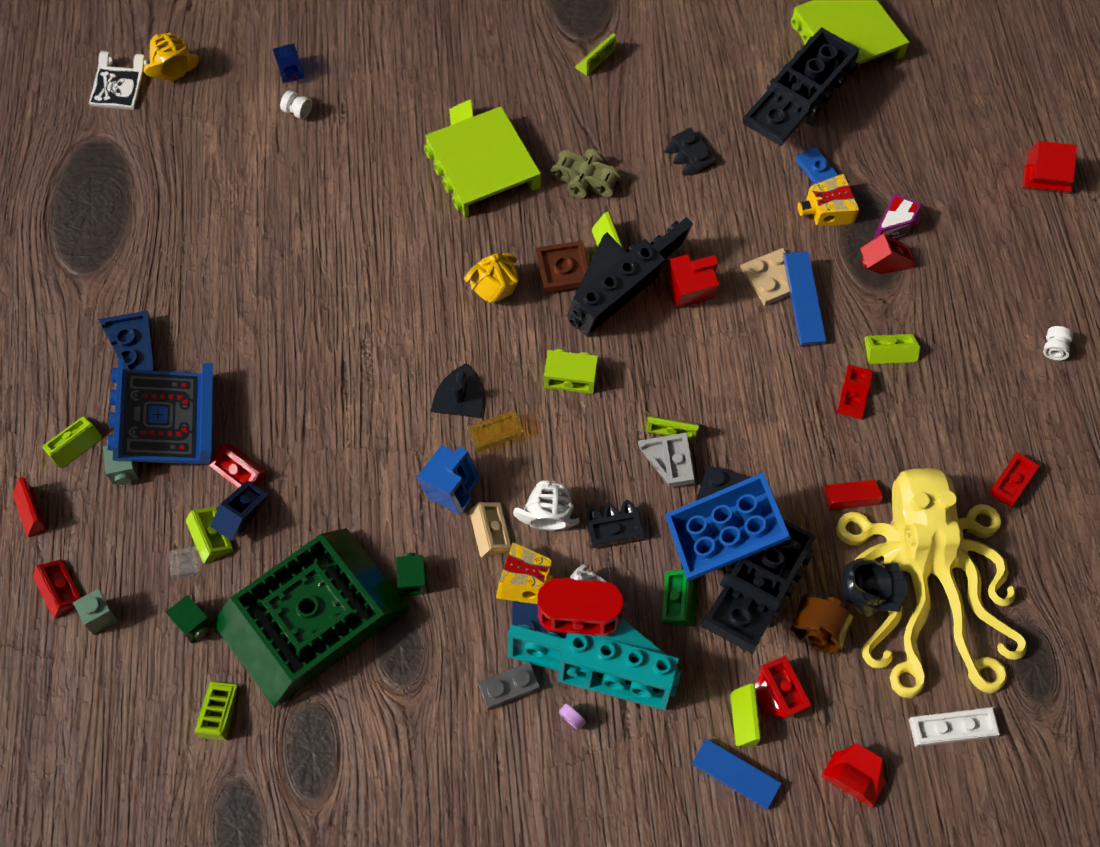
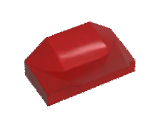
M786 655L760 667L759 677L754 685L757 701L765 716L779 715L786 719L810 709L812 705Z
M857 743L843 751H835L820 776L871 808L874 806L886 783L883 777V759Z

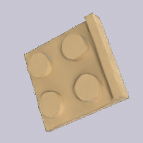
M783 248L740 266L764 306L790 296L783 259L786 252Z

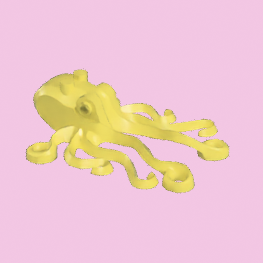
M933 468L902 471L892 487L893 523H871L866 516L857 512H849L837 521L836 526L837 536L841 541L850 546L862 545L874 534L883 535L887 539L885 543L868 548L855 560L859 558L875 560L883 556V564L898 563L900 571H906L911 574L917 605L907 624L904 635V650L907 654V661L896 665L892 669L889 677L892 689L904 698L917 697L923 690L925 677L920 654L917 649V639L931 608L928 576L932 573L941 581L950 602L954 620V639L968 669L969 679L979 690L986 693H996L1007 681L1006 669L1000 661L991 657L973 659L966 641L963 600L952 569L961 568L967 575V597L973 612L982 621L1017 642L1018 647L1015 651H1010L1003 643H999L997 646L999 653L1007 659L1016 660L1022 658L1027 649V644L1022 635L984 608L981 601L980 573L976 564L968 555V551L984 555L996 564L997 573L989 585L988 594L992 601L1000 606H1008L1015 599V588L1013 586L1007 588V597L1000 598L997 595V590L1007 580L1009 574L1007 561L994 548L976 540L963 538V529L979 538L992 537L1000 528V515L995 508L979 504L971 508L965 518H958L954 485L946 474L939 469ZM980 514L986 515L990 519V526L984 527L975 520L976 516ZM849 522L856 523L862 532L859 535H853L847 532L846 525ZM903 606L900 612H889L888 618L864 644L862 657L872 668L886 667L892 661L893 655L889 650L884 651L883 657L879 660L871 656V651L898 625L902 617ZM989 667L996 672L997 679L994 682H988L982 677L980 671L983 668ZM904 672L912 674L916 679L915 686H903L899 680L900 675Z

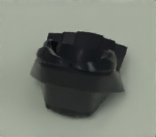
M859 558L848 563L843 569L842 593L844 601L855 605L867 617L876 611L900 612L901 607L905 605V600L908 599L909 587L907 580L904 578L903 571H900L898 563L878 564L874 560Z

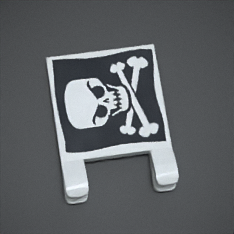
M101 51L99 53V66L89 105L134 110L144 67L147 65L144 55L136 54L134 56V69L111 67L113 60L109 57V52Z

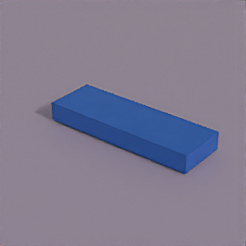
M705 739L691 764L765 810L768 809L781 785L777 780Z

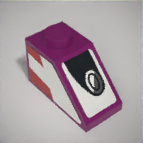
M894 194L877 228L874 239L882 234H886L894 239L908 235L911 226L916 228L920 220L921 214L917 212L921 204Z

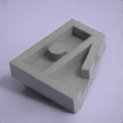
M687 433L638 441L640 450L669 488L695 483Z

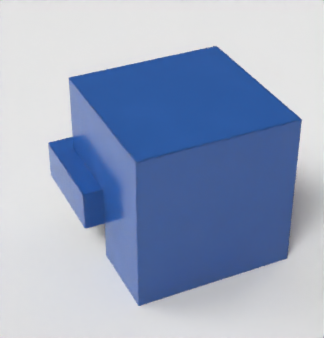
M441 445L418 474L417 479L428 499L461 515L472 500L468 494L479 481L480 476L468 450L459 446L456 451H453Z

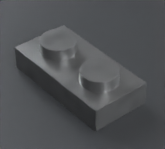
M530 662L478 682L488 710L540 690Z

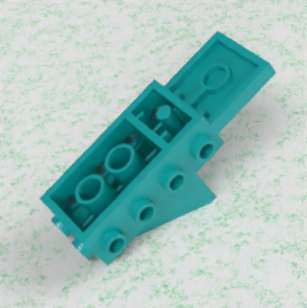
M623 619L619 628L609 636L567 633L566 639L556 633H541L534 631L526 625H511L508 632L507 657L558 671L557 682L664 711L666 710L669 696L675 697L682 671L676 669L679 658L664 654ZM599 672L604 674L603 678L598 676ZM626 680L632 681L631 685H627ZM653 688H659L661 691L658 693L653 692Z

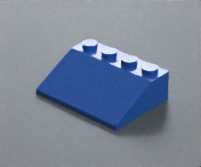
M764 472L665 514L688 581L791 539L779 505Z

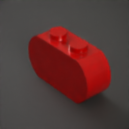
M553 578L545 582L538 592V618L541 625L549 632L609 636L621 624L623 598L619 589L612 583L600 580L584 581L573 578Z

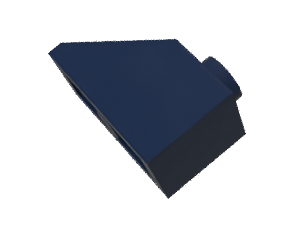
M247 480L219 505L210 527L232 541L247 527L269 494Z

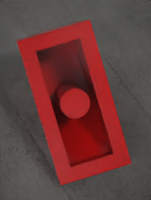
M886 234L880 235L860 248L864 266L878 274L916 267L909 246Z

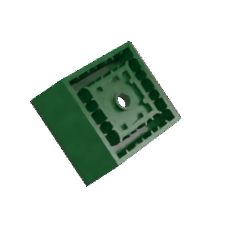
M344 528L321 533L234 594L215 618L213 625L275 708L410 608L350 531ZM313 602L315 609L311 613L304 614L300 611L304 603Z

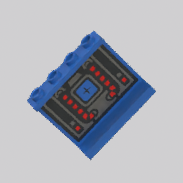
M118 358V367L112 368L111 383H117L116 390H111L110 405H115V412L109 413V428H114V435H108L107 451H113V461L210 464L213 363H202L201 373L123 369V358Z

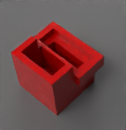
M1038 141L1028 150L1027 164L1024 166L1022 189L1066 194L1072 192L1077 145Z
M688 254L669 259L665 276L676 308L713 299L719 286L715 275V270L718 266L715 255L692 262Z

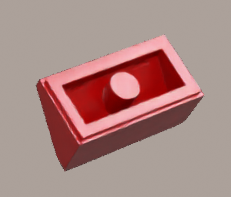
M221 444L209 464L211 468L237 488L247 480L257 486L268 473L231 444Z
M20 477L15 486L13 497L26 536L31 537L46 531V525L33 487L25 478Z
M874 479L823 486L828 510L879 505L883 499L882 493Z
M60 559L36 565L33 579L52 617H60L75 609L73 602L82 597L63 560Z

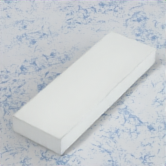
M993 707L916 716L909 719L915 747L994 738L1000 735Z

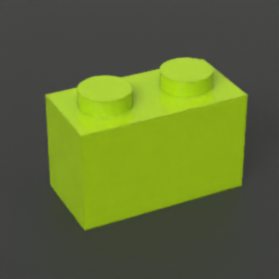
M562 349L548 350L544 371V388L593 394L598 356L587 352L570 353Z

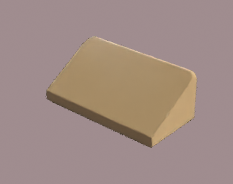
M476 503L470 509V517L480 557L510 552L511 543L501 503Z

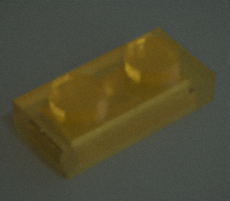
M515 410L467 426L468 434L476 452L524 436V430Z

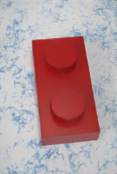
M1016 452L989 491V494L1012 507L1039 468V465Z

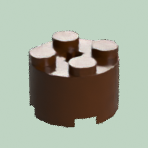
M806 593L802 597L789 632L800 643L802 638L813 643L814 650L835 654L838 652V649H843L853 622V615L842 608L843 602L836 598L828 597L827 600Z

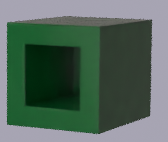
M406 553L402 557H396L397 585L400 596L427 594L423 555Z
M188 594L165 612L191 644L195 640L204 638L213 626L208 617Z

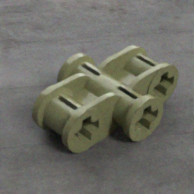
M588 149L584 157L568 150H562L559 153V160L556 165L552 166L550 172L557 180L569 183L567 190L571 195L577 198H584L588 190L603 197L612 196L614 192L613 187L620 180L621 173L616 168L603 164L604 157L600 152Z

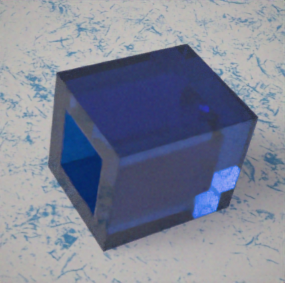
M294 43L273 48L282 83L304 78L302 65Z

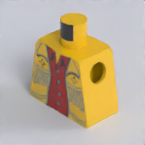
M844 174L812 185L809 188L807 201L798 202L800 216L812 214L818 226L854 224L859 211Z
M512 543L499 580L496 598L538 604L537 596L542 585L550 579L559 578L549 575L551 559L516 543Z

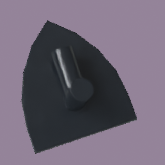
M466 363L453 370L443 379L436 390L431 412L481 418L483 409L481 385L475 373Z

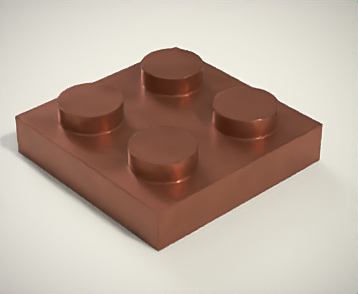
M582 240L535 248L544 293L579 288L588 269Z

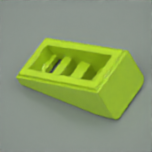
M219 682L209 683L195 729V734L199 738L227 740L238 685ZM215 690L229 692L228 697L214 695ZM213 701L226 702L225 707L213 706L212 703ZM210 712H220L222 716H210ZM208 722L219 723L218 727H211L207 725Z

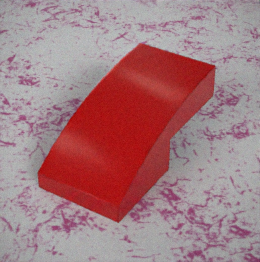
M848 364L836 413L862 419L873 370Z

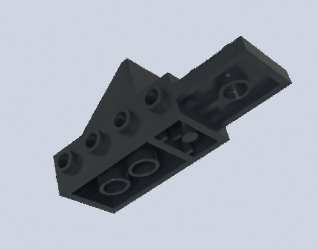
M821 27L808 39L802 49L796 52L791 61L784 65L781 72L769 82L767 92L743 117L742 124L779 146L784 144L802 122L813 127L824 104L831 99L836 88L840 89L846 80V76L848 74L852 75L858 66L856 60L860 48Z
M687 217L680 223L675 221L667 229L668 233L663 237L658 235L651 243L646 239L639 244L634 242L626 251L606 232L573 297L567 314L569 323L575 329H579L586 337L589 336L656 280L665 259L684 244L693 223Z
M786 520L784 521L791 539L732 563L730 569L733 571L732 573L729 571L725 573L720 583V586L724 588L701 626L751 654L754 653L774 616H781L787 604L783 600L784 597L789 600L796 587L792 583L793 580L799 582L806 569L802 567V564L808 566L814 554V551L810 550L816 536Z

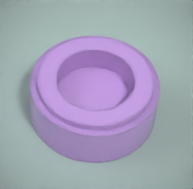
M566 703L559 710V714L577 730H580L586 723Z

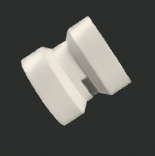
M288 90L282 97L280 107L283 112L293 113L295 117L304 120L311 111L312 100L306 96L300 97L297 92Z
M1062 326L1049 328L1046 335L1048 342L1044 345L1043 354L1052 360L1067 359L1070 353L1069 344L1072 342L1073 332Z

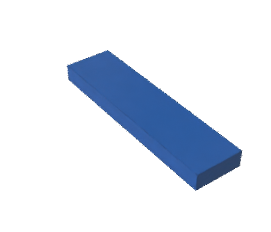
M809 251L785 253L783 259L800 346L824 344L826 338Z

